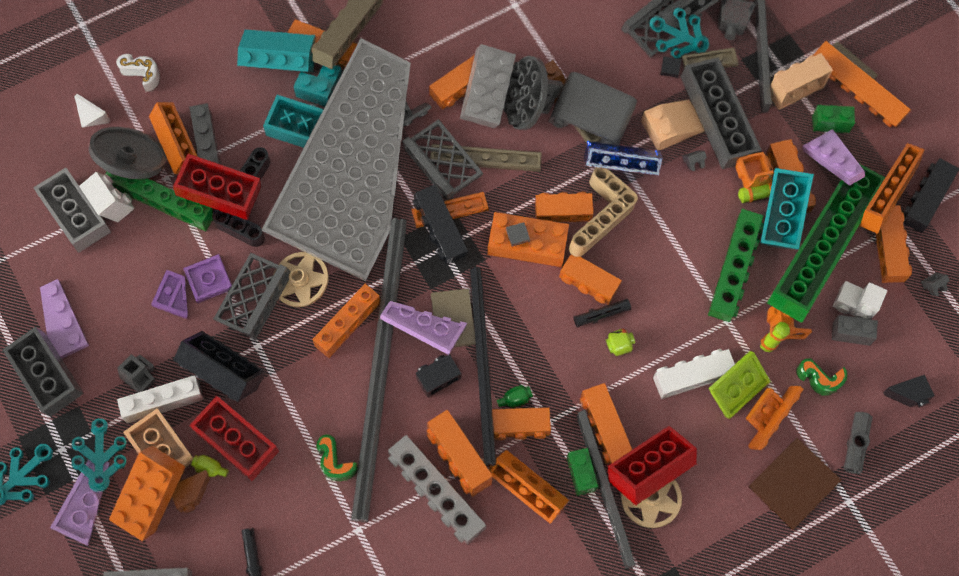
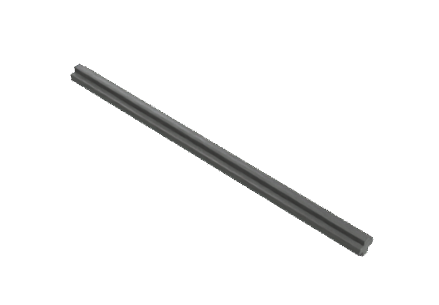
M391 219L351 520L356 522H368L393 334V325L380 319V316L390 301L397 303L407 221L404 219Z

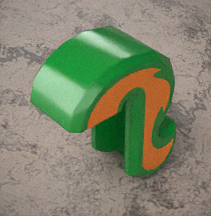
M811 358L802 360L796 369V374L800 380L805 381L806 378H809L811 388L820 395L829 396L837 392L847 380L845 366L830 378Z
M325 434L318 439L317 450L319 454H323L320 466L324 475L332 481H345L352 478L357 473L358 464L345 463L338 465L335 438Z

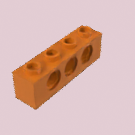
M364 284L312 339L314 346L330 358L378 307L380 295Z
M505 450L496 458L495 466L489 468L494 479L550 524L569 502V499L508 450Z

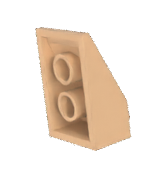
M690 100L655 106L644 111L641 120L657 151L705 131Z

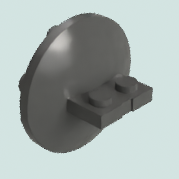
M525 56L519 62H515L503 111L507 114L509 124L518 130L530 129L535 125L542 113L548 114L555 99L564 87L562 82L548 79L545 65L538 57Z

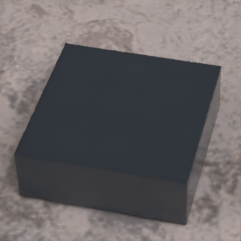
M664 56L660 75L678 78L681 59Z

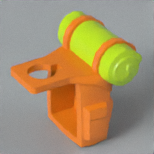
M759 152L738 158L735 167L738 177L743 182V188H740L738 191L741 203H751L759 199L768 198L774 175L768 156H765L764 152Z
M771 306L767 311V323L770 324V332L761 339L760 347L765 352H772L785 339H806L812 333V330L795 328L794 318Z

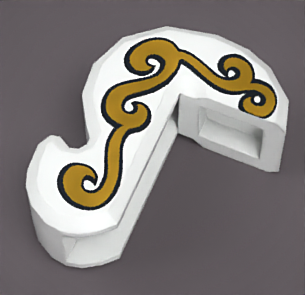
M131 54L119 56L116 62L123 76H143V87L146 92L152 91L157 87L160 74L152 58L140 56L133 59Z

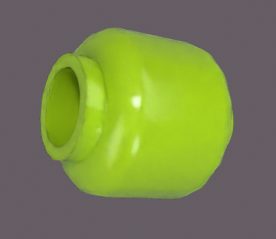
M624 328L609 333L608 339H606L610 354L614 353L615 356L632 352V344L636 343L633 333H628Z

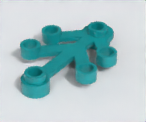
M680 7L676 8L673 13L678 19L680 30L666 24L665 20L660 16H654L650 20V28L655 32L663 30L675 36V38L667 41H657L656 48L660 52H665L668 48L685 41L690 44L682 48L673 47L670 51L672 57L678 59L692 51L703 53L709 48L708 38L701 33L700 18L695 14L690 15L688 18V23L693 26L695 37L689 35L685 19L686 12ZM682 11V14L677 16L678 12Z
M101 418L95 419L91 424V431L95 435V453L85 445L83 438L76 437L72 441V448L82 453L95 465V472L84 464V458L79 455L73 457L72 467L82 472L89 479V487L96 492L106 490L109 486V478L119 469L124 468L127 461L124 455H117L114 458V464L103 472V465L119 450L125 449L127 441L124 437L119 436L115 438L114 444L103 453L104 434L107 433L108 424L106 420ZM96 424H103V426L97 427ZM122 441L124 444L117 445V442ZM76 442H81L82 445H81V446H76L75 443H76ZM79 460L82 463L80 465H76L74 462ZM123 460L124 463L118 464L116 461ZM96 479H102L103 482H102V483H96L95 480H96Z
M38 445L35 449V456L20 470L19 464L24 456V452L18 447L11 449L9 480L4 485L3 477L8 471V466L4 462H0V466L4 465V469L0 471V506L7 500H22L29 503L34 499V493L28 489L22 492H9L14 486L37 485L40 488H46L49 485L50 480L45 475L25 477L42 461L51 459L53 450L49 445ZM48 450V455L43 457L42 453ZM19 451V456L14 457V453ZM45 478V483L40 485V480ZM26 493H30L28 499H24Z

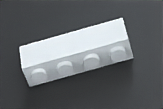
M718 349L709 356L699 355L693 358V361L687 363L684 360L676 363L671 368L667 366L659 368L653 379L661 399L716 382L735 363L729 349L724 351Z
M194 375L119 398L117 401L121 417L128 424L143 419L157 408L163 413L202 401L204 397L200 382Z

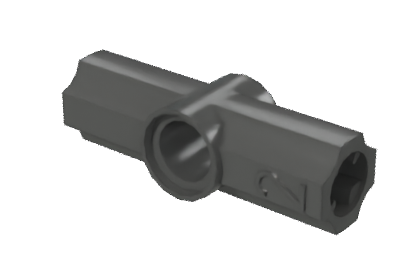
M854 413L843 468L849 473H862L866 449L870 444L869 434L873 416L869 413ZM854 439L860 440L862 447L857 446Z

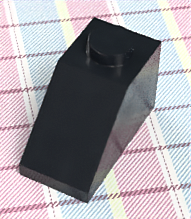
M925 374L890 386L883 392L886 397L909 407L918 405L919 408L930 404L929 400L935 396Z

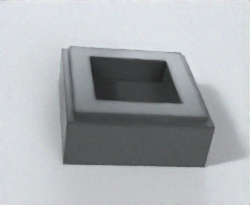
M524 222L506 227L512 247L530 242Z

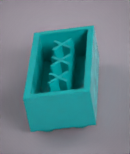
M276 95L263 125L265 134L268 137L304 148L324 109Z

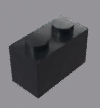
M450 354L437 357L434 363L429 366L427 364L418 368V372L415 373L416 379L427 398L461 379V372Z

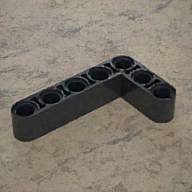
M262 147L255 148L240 171L246 174L255 172L252 176L258 177L261 180L270 166L267 150ZM260 157H265L261 161L257 160ZM216 209L214 210L212 218L219 230L253 247H259L264 243V234L259 225L249 220ZM226 217L224 221H218L220 218ZM242 225L241 229H235L236 226ZM252 234H259L256 238H251Z

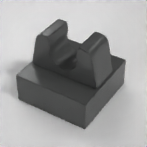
M697 150L682 155V158L689 170L695 171L694 165L697 162L700 168L705 167L707 156L705 151Z
M934 273L921 281L924 289H928L932 296H939L938 288L946 292L948 290L947 283L950 280L946 274Z

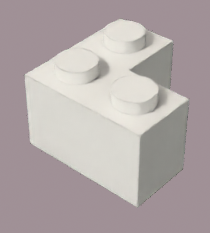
M95 172L79 187L98 215L119 222L135 209L131 203L132 199L127 193H121L112 185L113 181L108 175Z
M845 281L840 287L832 307L837 308L839 312L844 314L848 313L854 317L872 319L880 310L887 290L870 282L863 289Z

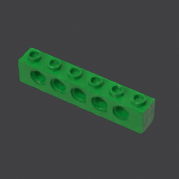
M108 171L106 172V175L112 179V185L121 193H127L131 198L205 232L213 221V210L211 207L176 196L174 190L148 178L130 179L114 175Z
M741 209L708 316L730 322L732 317L736 318L739 311V306L736 305L738 300H742L745 291L742 289V285L747 283L750 273L747 272L748 266H752L755 258L752 252L753 249L757 250L760 239H757L758 233L761 234L763 231L764 223L762 219L764 215ZM744 230L750 231L752 235H747ZM739 247H744L746 251H741ZM733 263L740 264L742 268H736ZM728 280H734L737 285H731ZM723 297H729L731 302H726Z

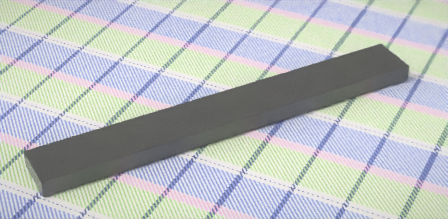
M754 0L761 112L767 113L771 107L772 99L765 0Z
M580 411L577 415V421L582 437L589 451L595 477L626 570L631 569L636 564L586 411Z

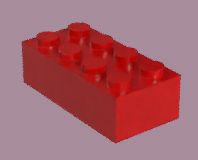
M187 154L173 188L176 196L248 220L261 190V181L258 177Z
M218 396L189 425L199 437L251 481L260 474L279 452L275 444Z
M668 426L608 466L609 482L636 506L697 464V448L672 427Z

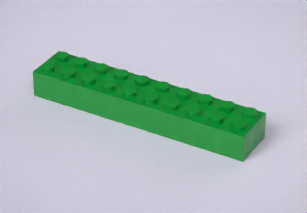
M861 164L859 165L864 170L865 177L851 185H848L843 180L839 182L767 304L801 323L807 316L859 227L867 206L885 179L884 176Z

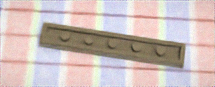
M432 144L431 147L440 148V145ZM442 145V149L452 150L453 146ZM461 146L478 167L540 172L542 152ZM431 151L430 159L438 160L439 152ZM441 153L440 160L451 162L452 154ZM454 154L453 162L464 163V157Z

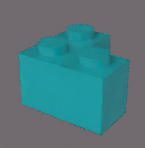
M322 66L318 77L300 71L294 84L296 97L325 107L342 75L341 67L334 66L333 69Z

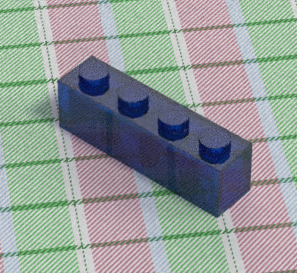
M587 141L584 154L586 166L658 176L663 160L660 151L591 141Z

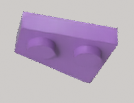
M166 270L151 305L187 319L185 276Z

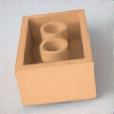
M820 53L816 56H809L800 64L798 62L793 64L785 71H778L771 83V99L780 110L823 89L833 69Z
M158 408L123 432L138 454L142 450L154 446L186 467L192 463V455Z

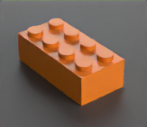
M494 212L487 255L562 267L569 224ZM524 222L530 242L512 247L506 227Z
M448 410L427 422V438L432 445H437L439 450L437 452L441 459L448 461L451 474L454 478L458 476L461 482L460 487L466 495L469 493L471 497H474L492 485L493 475Z
M154 446L139 452L109 520L141 541L153 535L186 466Z

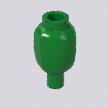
M519 385L508 390L504 394V398L496 401L499 408L505 405L518 407L528 403L533 395L529 386Z

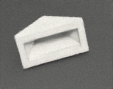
M79 94L75 95L82 128L109 123L110 119L105 111Z

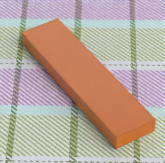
M484 192L444 201L452 219L489 210ZM415 208L411 209L416 228L423 227L420 211H416Z

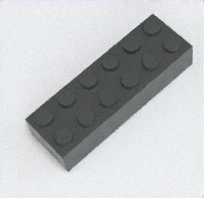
M719 57L686 65L680 77L722 170L736 166V162L740 157L761 152L762 149Z

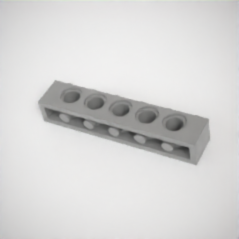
M407 435L388 450L390 456L388 459L394 467L399 466L402 469V476L408 482L411 480L416 485L414 487L415 491L421 497L425 496L429 500L427 503L434 512L438 511L442 515L440 518L447 527L451 526L456 531L454 535L461 543L465 541L468 545L486 529V524ZM406 457L414 459V463L411 465H406L403 461ZM419 472H426L428 475L424 480H419L416 476ZM436 486L441 489V492L438 495H432L429 492L430 489ZM450 501L454 504V508L452 510H445L443 504ZM458 517H465L468 522L466 525L460 526L456 523Z

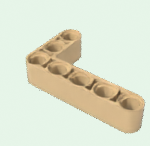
M598 166L594 169L589 184L610 204L573 236L569 245V252L576 257L584 255L628 216L638 200L637 194L603 166Z

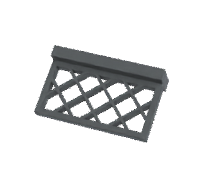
M652 0L629 18L621 28L625 34L628 33L650 58L659 50L656 48L651 51L647 46V41L657 43L659 40L667 41L675 38V36L669 34L668 39H661L660 32H657V38L647 37L648 29L652 30L650 25H648V19L654 16L662 18L660 14L661 9L673 4V0ZM637 28L645 29L644 37L638 36L634 30Z
M439 119L412 138L407 137L403 140L404 150L430 182L436 185L439 193L446 201L453 199L456 193L483 175V172ZM439 127L442 130V135H431L432 130ZM420 138L428 139L427 147L419 146L416 141ZM430 139L440 140V148L429 147ZM443 141L451 142L453 149H442ZM428 151L439 152L438 160L429 159ZM441 153L452 154L451 162L441 161ZM454 154L462 155L464 163L453 162ZM439 164L450 166L449 174L441 173L439 171ZM452 166L463 167L462 175L451 174ZM465 168L474 169L476 174L464 176ZM450 178L461 179L460 185L453 188L450 185Z
M250 253L213 319L256 341L286 287L291 271L281 264H275ZM253 260L259 261L260 268L251 271L250 265ZM270 268L277 269L273 276L267 278L265 270ZM262 272L264 279L254 283L253 275ZM250 277L251 284L242 287V279ZM265 284V292L257 294L256 287ZM253 288L254 296L245 299L243 291ZM240 293L242 301L232 304L231 299L233 295ZM256 300V308L248 311L246 303ZM243 305L245 313L236 316L234 308ZM231 310L232 318L227 320L221 319L225 311ZM246 317L248 322L243 329L238 326L237 320Z

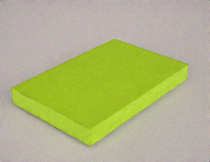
M749 351L708 389L724 416L730 419L771 381L755 353Z

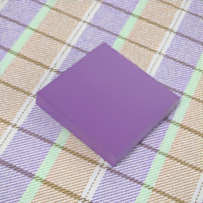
M219 254L183 268L197 303L225 293L232 286Z

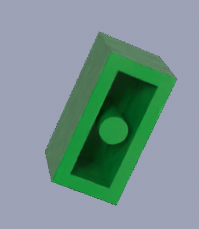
M817 105L812 115L813 131L829 132L833 129L837 133H850L855 124L854 107Z
M588 448L568 452L566 458L576 496L596 492L598 484Z

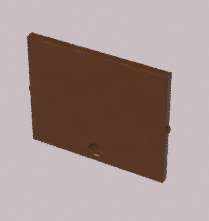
M796 438L748 487L770 510L775 512L794 530L836 487L841 479Z

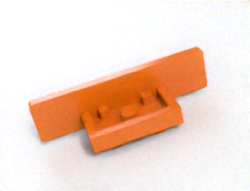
M790 386L782 398L772 388H767L745 418L758 430L748 445L750 449L762 450L766 447L769 438L778 430L783 418L789 414L790 408L799 400L800 394L804 390L801 386Z

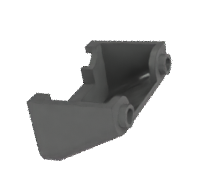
M571 72L563 83L564 87L556 100L548 122L557 128L566 127L568 124L590 132L602 138L601 144L605 149L615 151L635 110L637 100L631 95L581 73Z

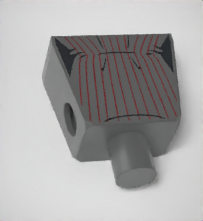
M721 0L718 13V29L725 32V39L734 40L736 34L743 35L754 10L755 3L742 0Z

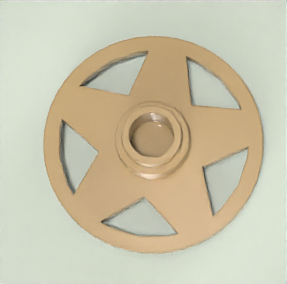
M298 252L287 256L278 264L287 267L291 271L289 281L279 297L286 305L305 307L316 302L324 294L328 285L329 274L322 260L306 252ZM304 257L298 266L288 263L295 258ZM315 260L321 265L324 274L313 271ZM322 285L319 292L311 298V288ZM295 293L300 302H292L284 297Z
M674 479L636 506L622 493L621 502L625 513L633 522L646 528H659L669 524L677 516L682 504V494L678 483ZM671 485L674 486L676 491L677 503L667 496ZM628 507L640 508L643 521L635 517ZM658 512L672 514L666 520L655 523Z

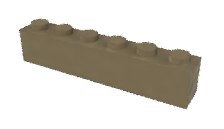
M349 0L344 10H340L336 20L331 22L328 30L322 33L320 40L313 44L311 49L313 61L333 69L381 7L383 0Z

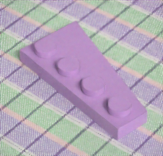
M833 129L803 145V152L848 185L865 177L864 170Z
M56 279L40 287L47 337L60 357L63 359L88 347L89 344L60 281Z
M393 301L388 303L380 316V319L448 355L467 323L462 321L460 323L451 321V318L443 316V318L433 316L431 312H419L413 307Z
M88 460L85 465L95 472V465ZM109 462L103 465V472L110 467ZM81 472L50 528L89 546L103 491H93L89 487V479ZM96 479L95 482H96V483H102L103 480H102V479Z

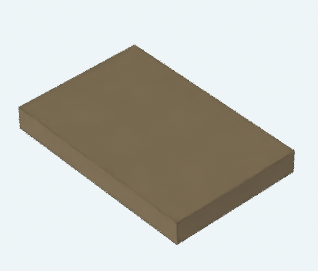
M469 288L431 293L433 316L440 318L444 316L451 318V321L457 323L461 321L467 323L466 328L454 347L476 345Z

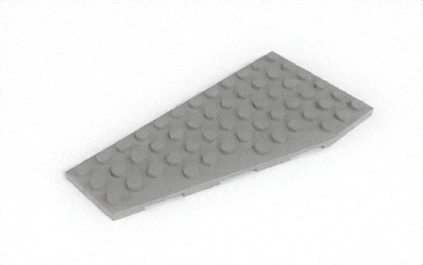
M360 38L262 228L263 232L366 281L391 230L410 62Z

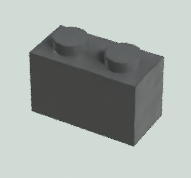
M838 315L833 321L832 340L870 346L877 339L878 320Z

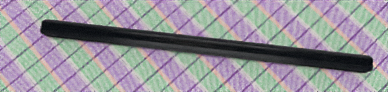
M473 267L470 273L484 464L486 467H493L496 465L482 269L480 267Z

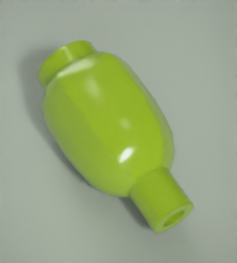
M195 455L191 466L195 468L197 473L207 470L209 477L217 475L226 477L229 472L228 469L221 466L219 461L207 455Z

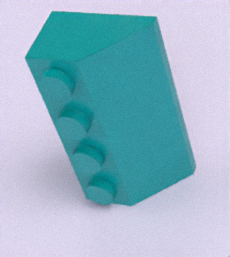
M245 29L238 46L237 66L314 72L311 49L316 41V35Z
M775 168L760 242L762 245L799 250L814 174Z

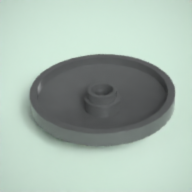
M108 127L95 132L90 139L89 154L91 158L102 169L114 175L130 179H146L156 176L164 168L166 155L162 146L154 138L141 131L126 127Z

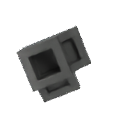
M131 354L117 367L119 378L138 393L147 390L155 382V378L150 374L155 369L154 365L140 354L137 357Z

